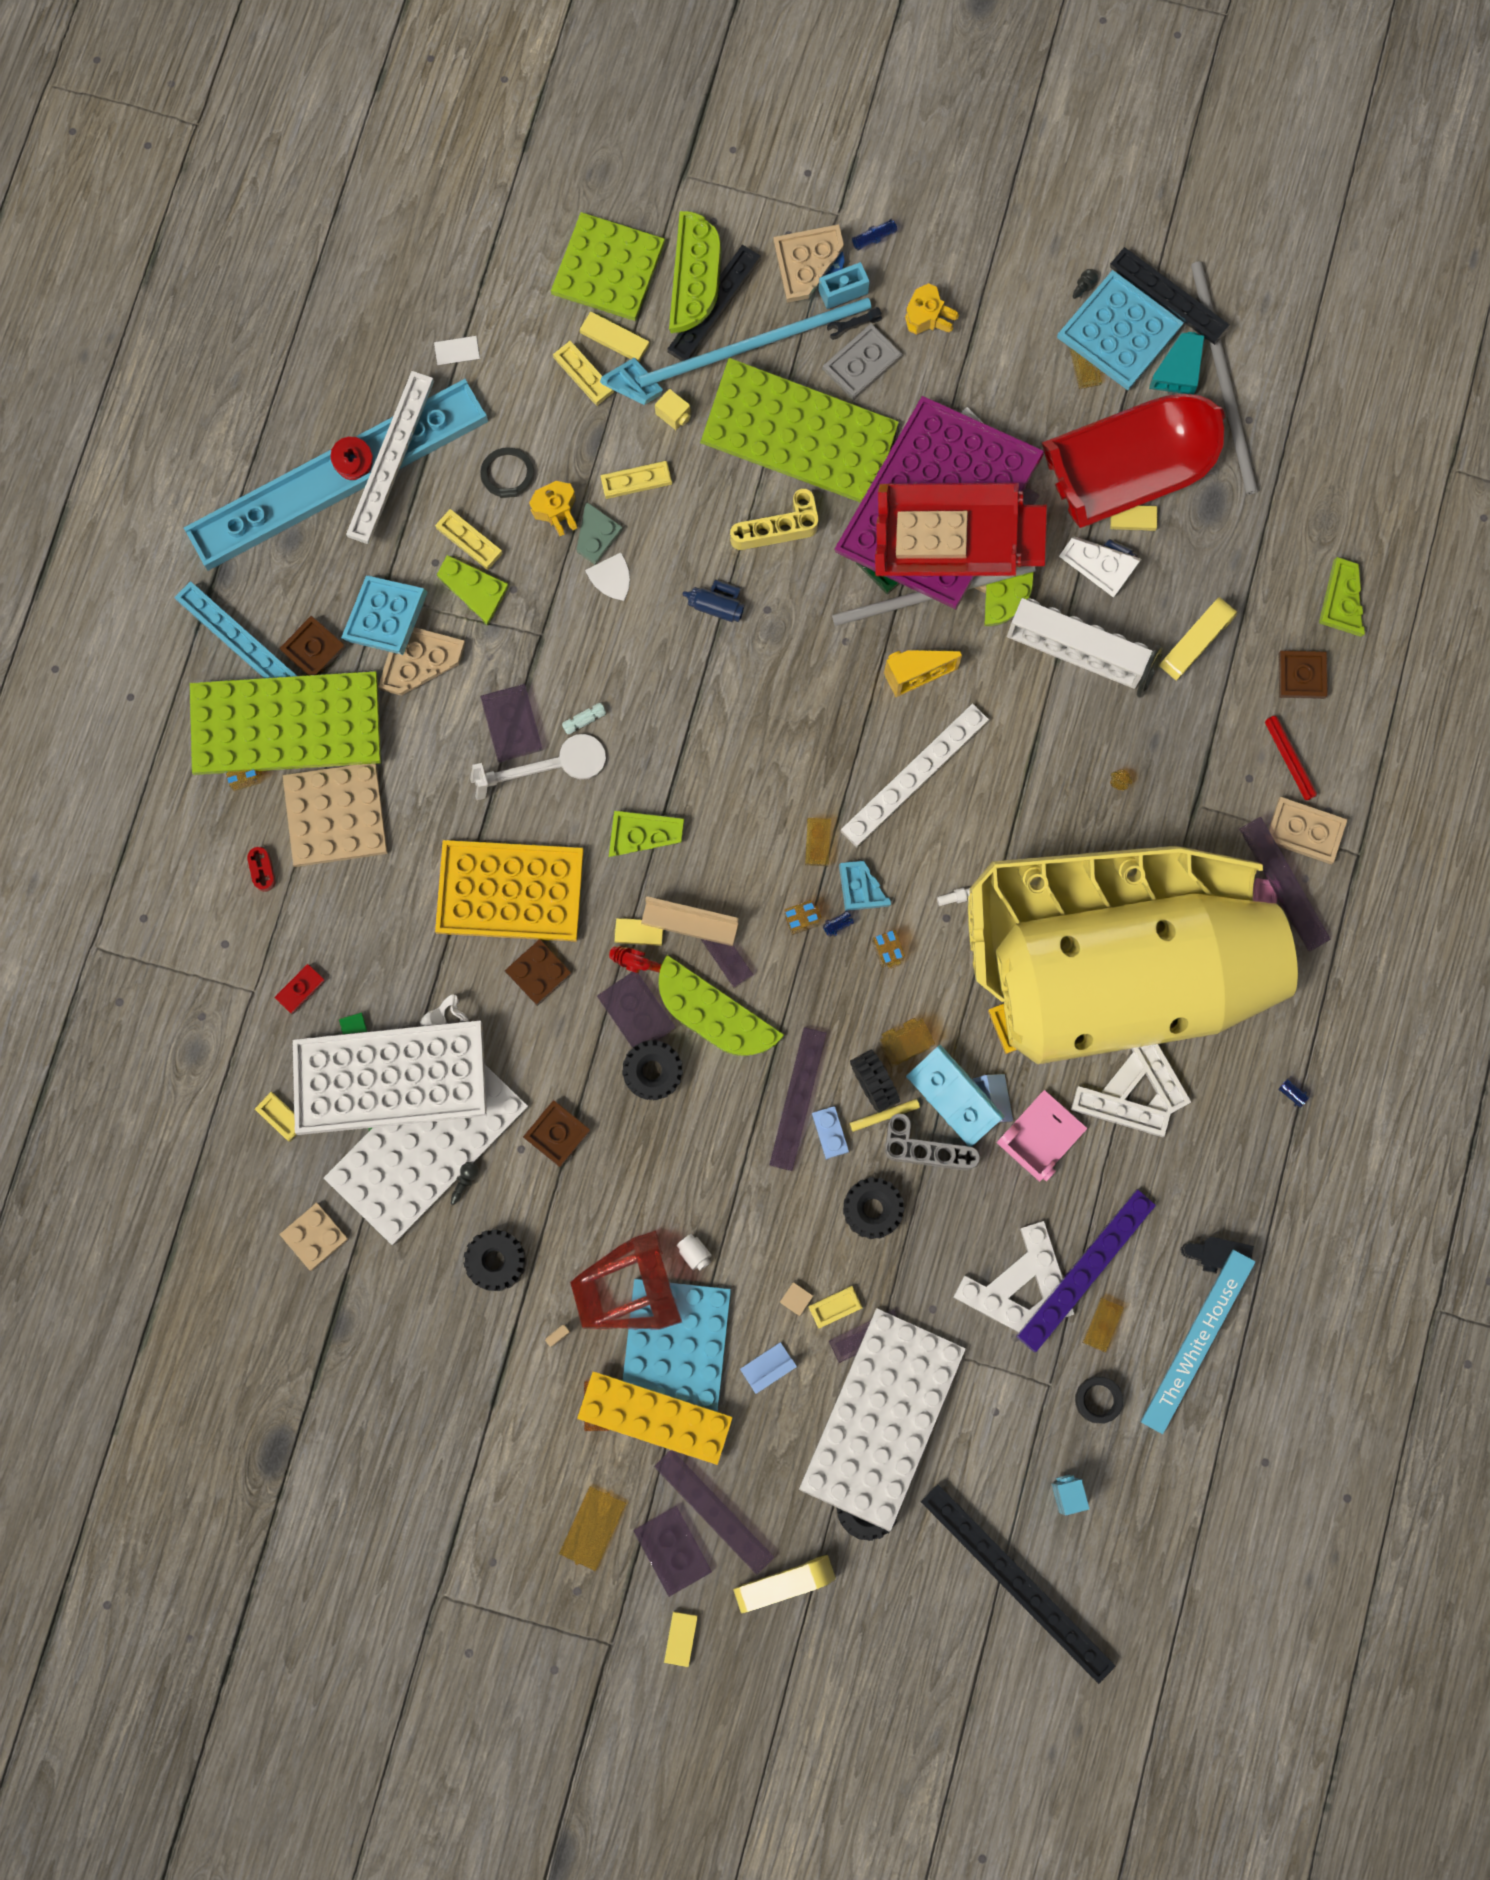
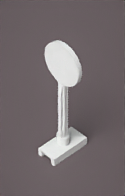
M578 734L568 738L563 743L558 758L496 773L494 771L485 773L482 763L472 765L470 780L471 783H475L477 786L476 801L485 799L487 787L497 785L498 782L560 767L571 777L590 779L603 769L606 760L605 750L596 738L586 734Z

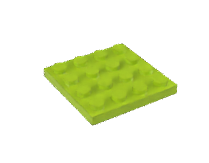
M580 212L551 288V295L636 321L664 247L665 239Z

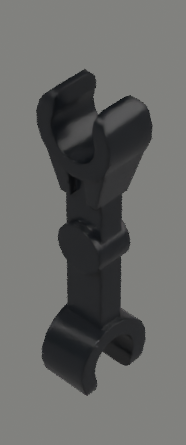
M875 307L869 310L867 314L857 318L853 317L849 321L831 322L827 325V330L837 329L838 331L832 333L830 338L835 340L847 330L858 328L860 325L868 322L876 323L882 319V312L879 307Z

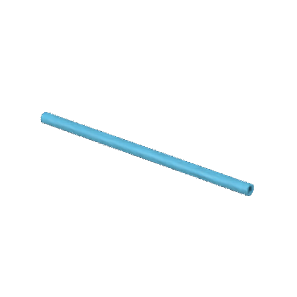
M865 298L638 376L639 384L642 388L871 309V302L869 298Z

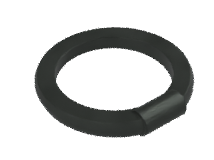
M500 448L491 452L484 459L480 469V477L484 487L490 493L500 498L518 497L531 485L534 477V467L531 459L524 452L515 448ZM503 455H512L521 459L527 468L524 481L515 488L500 489L494 486L489 481L487 473L490 464L496 458Z
M1160 645L1154 647L1137 690L1139 698L1144 696L1155 672L1158 670L1163 650Z

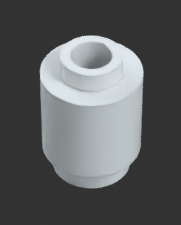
M690 1234L677 1244L680 1255L692 1270L698 1268L701 1271L711 1263L709 1258L712 1255L698 1237Z

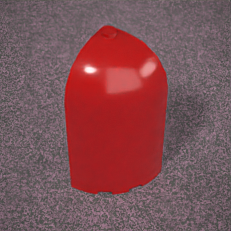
M1191 394L1169 395L1150 400L1042 442L1049 470L1055 471L1058 480L1055 486L1061 500H1067L1070 516L1082 528L1185 488L1203 478L1216 464L1223 448V420L1225 419V414L1220 406L1203 396Z

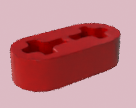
M254 847L247 855L252 882L259 891L267 892L275 885L271 858L264 848ZM257 853L264 856L261 859L262 867H259V864L253 860L256 858ZM261 872H264V875L270 878V880L266 881L265 886L258 883V881L262 880Z

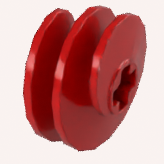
M351 436L341 438L331 449L330 459L332 465L343 478L357 480L370 472L373 465V455L370 447L360 438ZM351 454H354L356 457L353 458V462H349L348 460Z

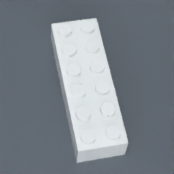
M1021 599L1007 637L1133 689L1136 688L1152 653V650H1149L1142 643H1132L1120 634L1112 635L1107 633L1102 627L1085 624L1078 617L1065 616L1058 609L1043 607L1034 599Z

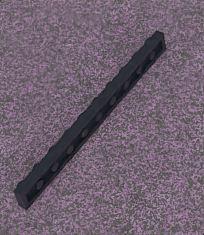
M938 1484L924 1496L920 1502L1060 1646L1100 1684L1116 1667L1110 1659Z

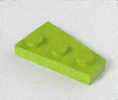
M448 555L436 574L438 579L458 596L471 611L475 612L487 626L509 588L507 583Z
M1338 557L1333 560L1319 624L1362 637L1365 635L1361 620L1363 609L1360 606L1359 592L1361 587L1359 565L1357 563Z
M614 811L609 857L682 843L684 819Z

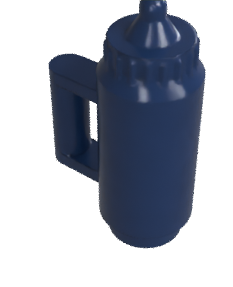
M716 579L710 590L693 587L692 591H684L682 593L688 599V605L694 607L695 610L732 623L734 621L740 622L745 605L737 600L741 588ZM717 589L719 591L734 595V597L730 598L728 596L716 593L715 590Z

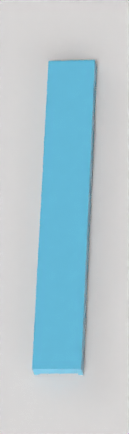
M466 379L427 398L400 469L488 422L486 413L477 401ZM393 417L356 436L366 442L373 455V465L367 475L357 480L343 478L334 469L330 459L331 450L184 527L206 569L209 571L365 488ZM351 454L350 458H348L349 462H353V458H356L354 454Z

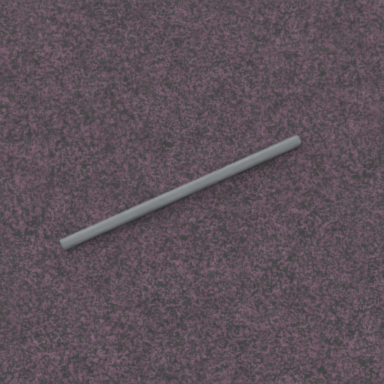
M1195 262L1191 264L1199 301L1214 313L1202 262ZM1220 339L1215 345L1210 342L1246 494L1252 495L1257 493L1258 490Z

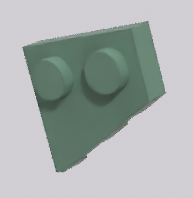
M588 502L585 505L576 550L577 553L596 565L623 529Z

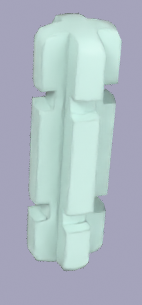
M598 703L592 706L593 709L590 710L588 708L575 715L572 720L564 721L562 723L563 729L567 734H571L576 731V728L580 729L595 721L596 717L599 719L606 714L603 705Z

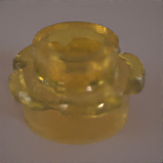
M1117 770L1110 775V784L1117 790H1127L1129 784L1133 783L1130 774L1125 770Z

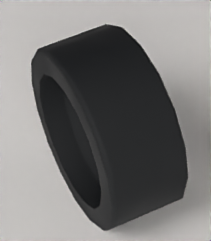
M1092 1377L1085 1380L1078 1387L1075 1394V1405L1079 1414L1085 1420L1092 1423L1105 1424L1113 1421L1120 1414L1123 1407V1394L1120 1387L1113 1380L1106 1377ZM1096 1385L1108 1388L1113 1395L1112 1408L1103 1415H1096L1090 1412L1085 1404L1087 1391Z

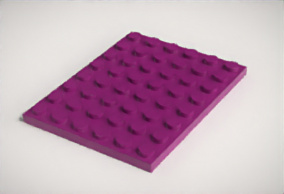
M922 396L834 549L835 553L875 571V551L877 547L876 522L878 518V489L880 484L1019 483V491H1024L1042 459L1044 451ZM886 576L957 610L975 576Z

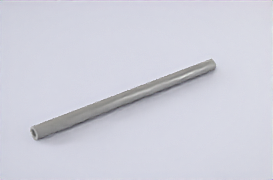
M1035 566L1017 567L1016 576L1036 571ZM975 576L968 590L1016 576ZM914 592L834 614L832 618L834 625L838 626L929 601L932 598L920 592Z

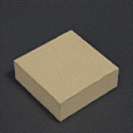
M793 1282L780 1303L800 1316L813 1295Z
M562 1325L549 1335L545 1341L552 1348L569 1335L571 1331L566 1325Z

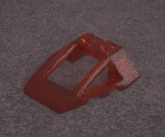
M657 1231L628 1240L570 1282L583 1329L661 1330L683 1323L663 1262V1252ZM635 1250V1253H634V1254H631V1255H629V1256H627V1257H624V1258H622V1259H619V1258L623 1257L624 1255L630 1253L631 1251ZM638 1263L647 1296L604 1313L595 1280ZM650 1305L654 1315L653 1317L614 1320Z

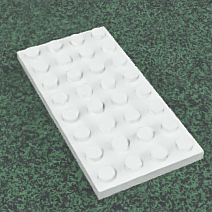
M481 1021L293 1040L295 1134L297 1135L487 1116L483 1023Z
M485 1065L487 1116L373 1127L324 1179L391 1245H394L457 1180V1176H460L461 1166L466 1162L474 1163L528 1106Z
M876 1308L799 1490L890 1532L966 1348Z

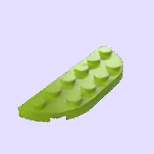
M688 211L679 212L669 322L670 333L684 332L701 323L714 308L718 297L722 254L718 232L714 226L705 220V217Z
M1033 572L986 585L984 626L1000 625L1015 616L1021 599L1027 600L1030 597L1033 585Z
M668 955L666 956L659 973V991L666 1009L683 1025L720 1050L735 1056H750L764 1053L773 1048L784 1037L781 1032Z

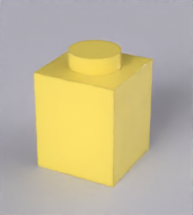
M669 389L655 404V414L673 429L677 430L680 425L684 426L691 417L690 405Z

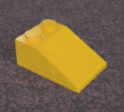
M907 650L903 653L897 651L888 656L884 675L895 697H899L958 670L962 654L960 651Z

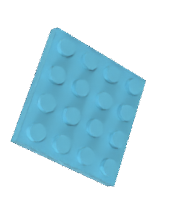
M1112 270L1061 329L1057 338L1126 390H1129L1182 328L1184 322Z

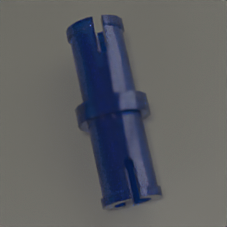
M891 218L876 227L874 225L869 227L868 231L852 237L855 249L859 251L872 243L877 244L881 242L882 238L896 233V223Z

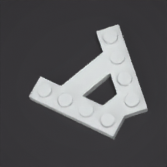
M1158 1044L1132 1048L1133 1053L1101 1093L1080 1086L1077 1087L1071 1107L1072 1111L1160 1137L1165 1136L1170 1114L1191 1103ZM1144 1074L1147 1075L1157 1093L1148 1106L1125 1100Z
M1044 1221L1020 1228L1027 1253L987 1287L964 1276L953 1298L1019 1333L1063 1279ZM1034 1276L1036 1277L1042 1300L1030 1310L1008 1299ZM1073 1309L1065 1317L1074 1315Z

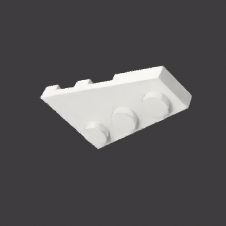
M1075 536L1071 538L1059 555L1060 558L1112 597L1117 595L1142 560Z

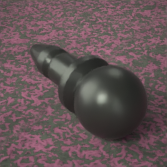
M1087 269L1082 272L1081 277L1077 281L1078 286L1073 292V299L1080 297L1084 291H1089L1096 285L1098 274L1095 270Z
M466 1162L461 1166L460 1176L456 1178L460 1182H458L455 1191L452 1193L451 1205H455L461 1199L467 1187L466 1185L471 1186L472 1180L478 1177L479 1168L475 1163Z

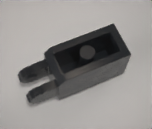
M1209 1237L1202 1240L1200 1244H1183L1180 1250L1183 1257L1197 1260L1196 1265L1202 1266V1271L1217 1274V1270H1222L1232 1250L1252 1259L1254 1246Z

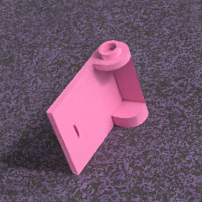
M1044 1090L996 1143L1039 1182L1042 1179L1047 1181L1056 1172L1053 1167L1087 1128Z

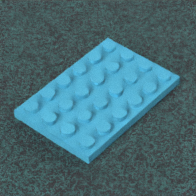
M634 1279L623 1381L718 1412L731 1289Z

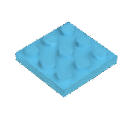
M366 575L341 638L347 642L403 655L428 592L424 588Z

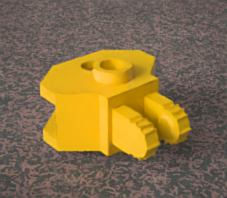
M928 283L915 290L906 308L905 320L908 331L916 335L928 329L934 331L935 328L951 332L953 325L941 319L940 316L956 320L959 314L954 309L945 306L944 301L940 300L937 287Z
M554 481L535 490L529 502L535 519L550 522L551 526L553 525L559 537L564 535V529L559 523L562 520L566 519L572 530L577 529L571 515V509L576 498L570 483Z

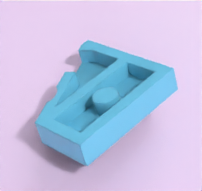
M635 358L605 374L600 380L602 385L643 405L659 397L663 391L657 383L641 388L638 376L648 372Z
M864 861L839 864L845 911L889 907L891 905L890 899L885 897L879 888V883L871 876L870 870Z

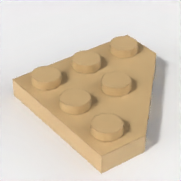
M839 224L773 237L787 303L809 299L819 285V278L826 275L842 252L844 244Z
M414 627L404 654L389 652L378 685L379 690L402 696L458 666L465 647V641Z

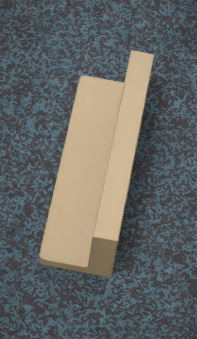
M646 897V906L641 925L729 946L734 945L739 918Z

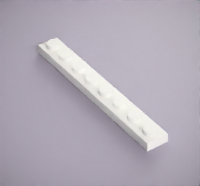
M411 371L346 535L348 538L370 544L433 386L434 380L432 377Z
M972 703L841 829V833L858 847L987 724L989 719Z

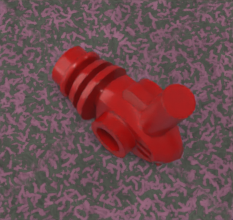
M614 946L609 952V958L620 966L626 967V970L639 973L640 970H651L660 973L662 964L645 958V953L642 951Z

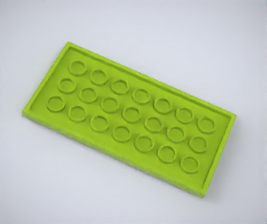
M728 358L700 443L861 503L889 454L899 422Z
M376 671L190 683L191 760L193 775L381 763L378 679Z

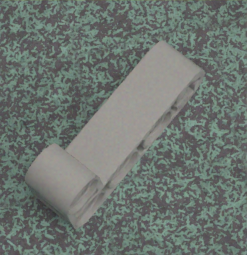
M896 1114L889 1120L885 1154L892 1161L965 1171L973 1169L979 1162V1153L972 1147L909 1139L911 1125L909 1118L904 1114ZM895 1120H902L906 1128L904 1131L898 1132L893 1128L892 1123ZM893 1143L900 1144L903 1149L902 1154L893 1155L890 1152V1145ZM917 1146L923 1147L926 1150V1157L923 1159L917 1158L914 1155V1148ZM939 1150H947L950 1154V1160L947 1162L939 1160ZM955 1151H958L957 1156L964 1157L966 1153H970V1158H974V1161L967 1165L966 1160L957 1159V1164L953 1163L956 1156Z

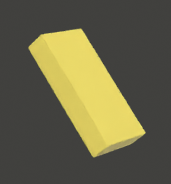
M1136 506L1110 517V529L1156 531L1157 506Z
M616 918L614 942L662 946L663 930L641 925L642 920Z
M270 1092L255 1110L284 1138L291 1142L297 1135L295 1134L294 1112L273 1092Z
M853 1286L808 1306L818 1329L862 1309Z
M673 1611L664 1663L689 1667L697 1615Z

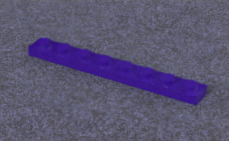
M1138 1189L1135 1190L1016 1337L1034 1353L1037 1352L1156 1205Z

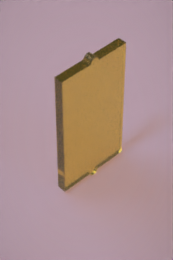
M589 1486L559 1552L560 1555L574 1561L575 1565L581 1564L596 1571L626 1505L625 1502L610 1496V1492L604 1493Z

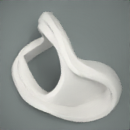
M453 994L448 996L439 1008L426 1013L422 1017L420 1025L423 1027L448 1024L445 1019V1011L450 1005L453 1015L461 1019L459 1023L469 1022L463 1012L458 1010L459 999Z

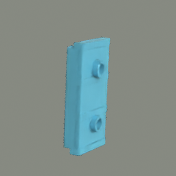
M941 1045L936 1047L906 1076L946 1120L948 1125L964 1140L968 1147H972L1005 1117Z

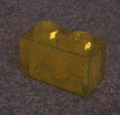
M913 1018L903 1023L904 1028L895 1031L893 1028L881 1034L883 1038L879 1040V1045L891 1068L935 1046V1042L923 1019L916 1021Z

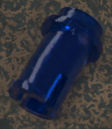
M847 910L830 921L827 919L825 924L822 925L828 937L832 935L835 937L837 932L854 924V920L849 918L851 915Z
M1289 1079L1278 1089L1295 1103L1293 1105L1295 1107L1297 1105L1301 1108L1310 1098L1306 1095L1307 1091L1303 1092Z

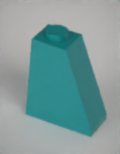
M1195 332L1181 333L1154 373L1149 389L1194 395L1198 386L1204 336L1198 335Z

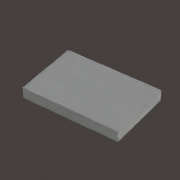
M871 323L824 364L822 370L854 400L902 357V353Z

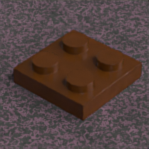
M310 616L279 649L310 676L320 675L346 647L314 617Z
M1280 650L1278 653L1279 698L1326 699L1327 652Z
M540 939L505 970L506 974L536 1006L572 975Z
M553 1100L523 1138L561 1168L591 1130Z

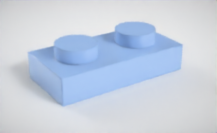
M835 1106L812 1113L825 1159L849 1153Z

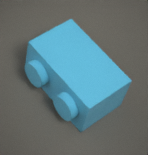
M861 262L820 277L818 291L826 308L830 309L868 294L870 281Z
M1069 1474L1057 1477V1482L1051 1484L1060 1514L1066 1516L1089 1510L1082 1479L1074 1478V1475L1071 1476Z

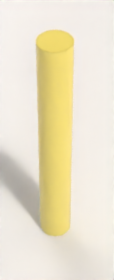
M915 1099L849 1124L852 1132L890 1119L896 1114L913 1111L920 1108L918 1100Z

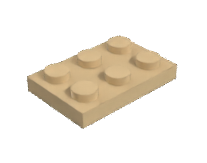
M967 511L898 512L896 557L966 558Z
M1280 797L1277 801L1265 842L1332 865L1347 819Z

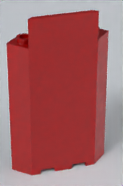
M1019 483L880 484L878 489V518L876 522L875 574L876 576H1016L1017 567L1045 566L1047 505H1023V491H1019ZM967 511L966 558H897L898 512Z

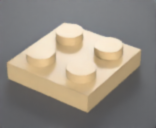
M317 1202L279 1234L310 1271H313L349 1240Z

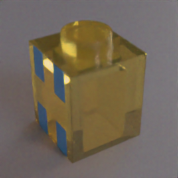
M255 770L226 772L229 786L233 791L261 784L259 777L263 776L262 771Z
M811 900L784 909V915L791 935L818 927V919L822 918L818 906H813Z
M896 930L873 937L872 944L881 968L887 966L888 969L900 966L901 961L905 958V954Z

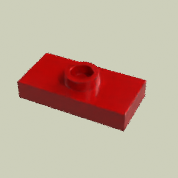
M307 964L274 998L287 1011L293 1014L325 980Z

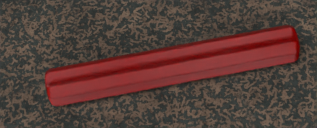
M1275 715L1267 718L1265 725L1303 798L1306 801L1316 797L1317 792L1278 717Z

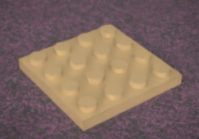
M377 764L350 765L283 775L294 867L388 854Z

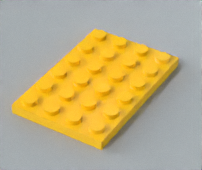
M443 840L435 933L577 942L583 848Z

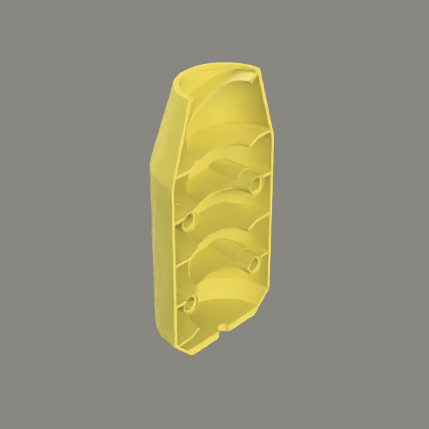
M1180 846L993 861L970 887V895L968 896L970 948L973 951V969L976 981L1001 1002H1004L996 950L1016 923L1188 894L1253 901L1254 877L1257 870L1263 871V865L1258 862ZM1160 921L1156 924V931L1160 928ZM1066 936L1061 939L1060 947L1066 944Z
M1188 894L1016 923L996 950L1009 1044L1036 1064L1218 1034L1291 998L1296 992L1298 981L1297 956L1288 920L1278 904L1202 894ZM1160 921V928L1156 931V924ZM1066 936V944L1060 947L1061 939Z

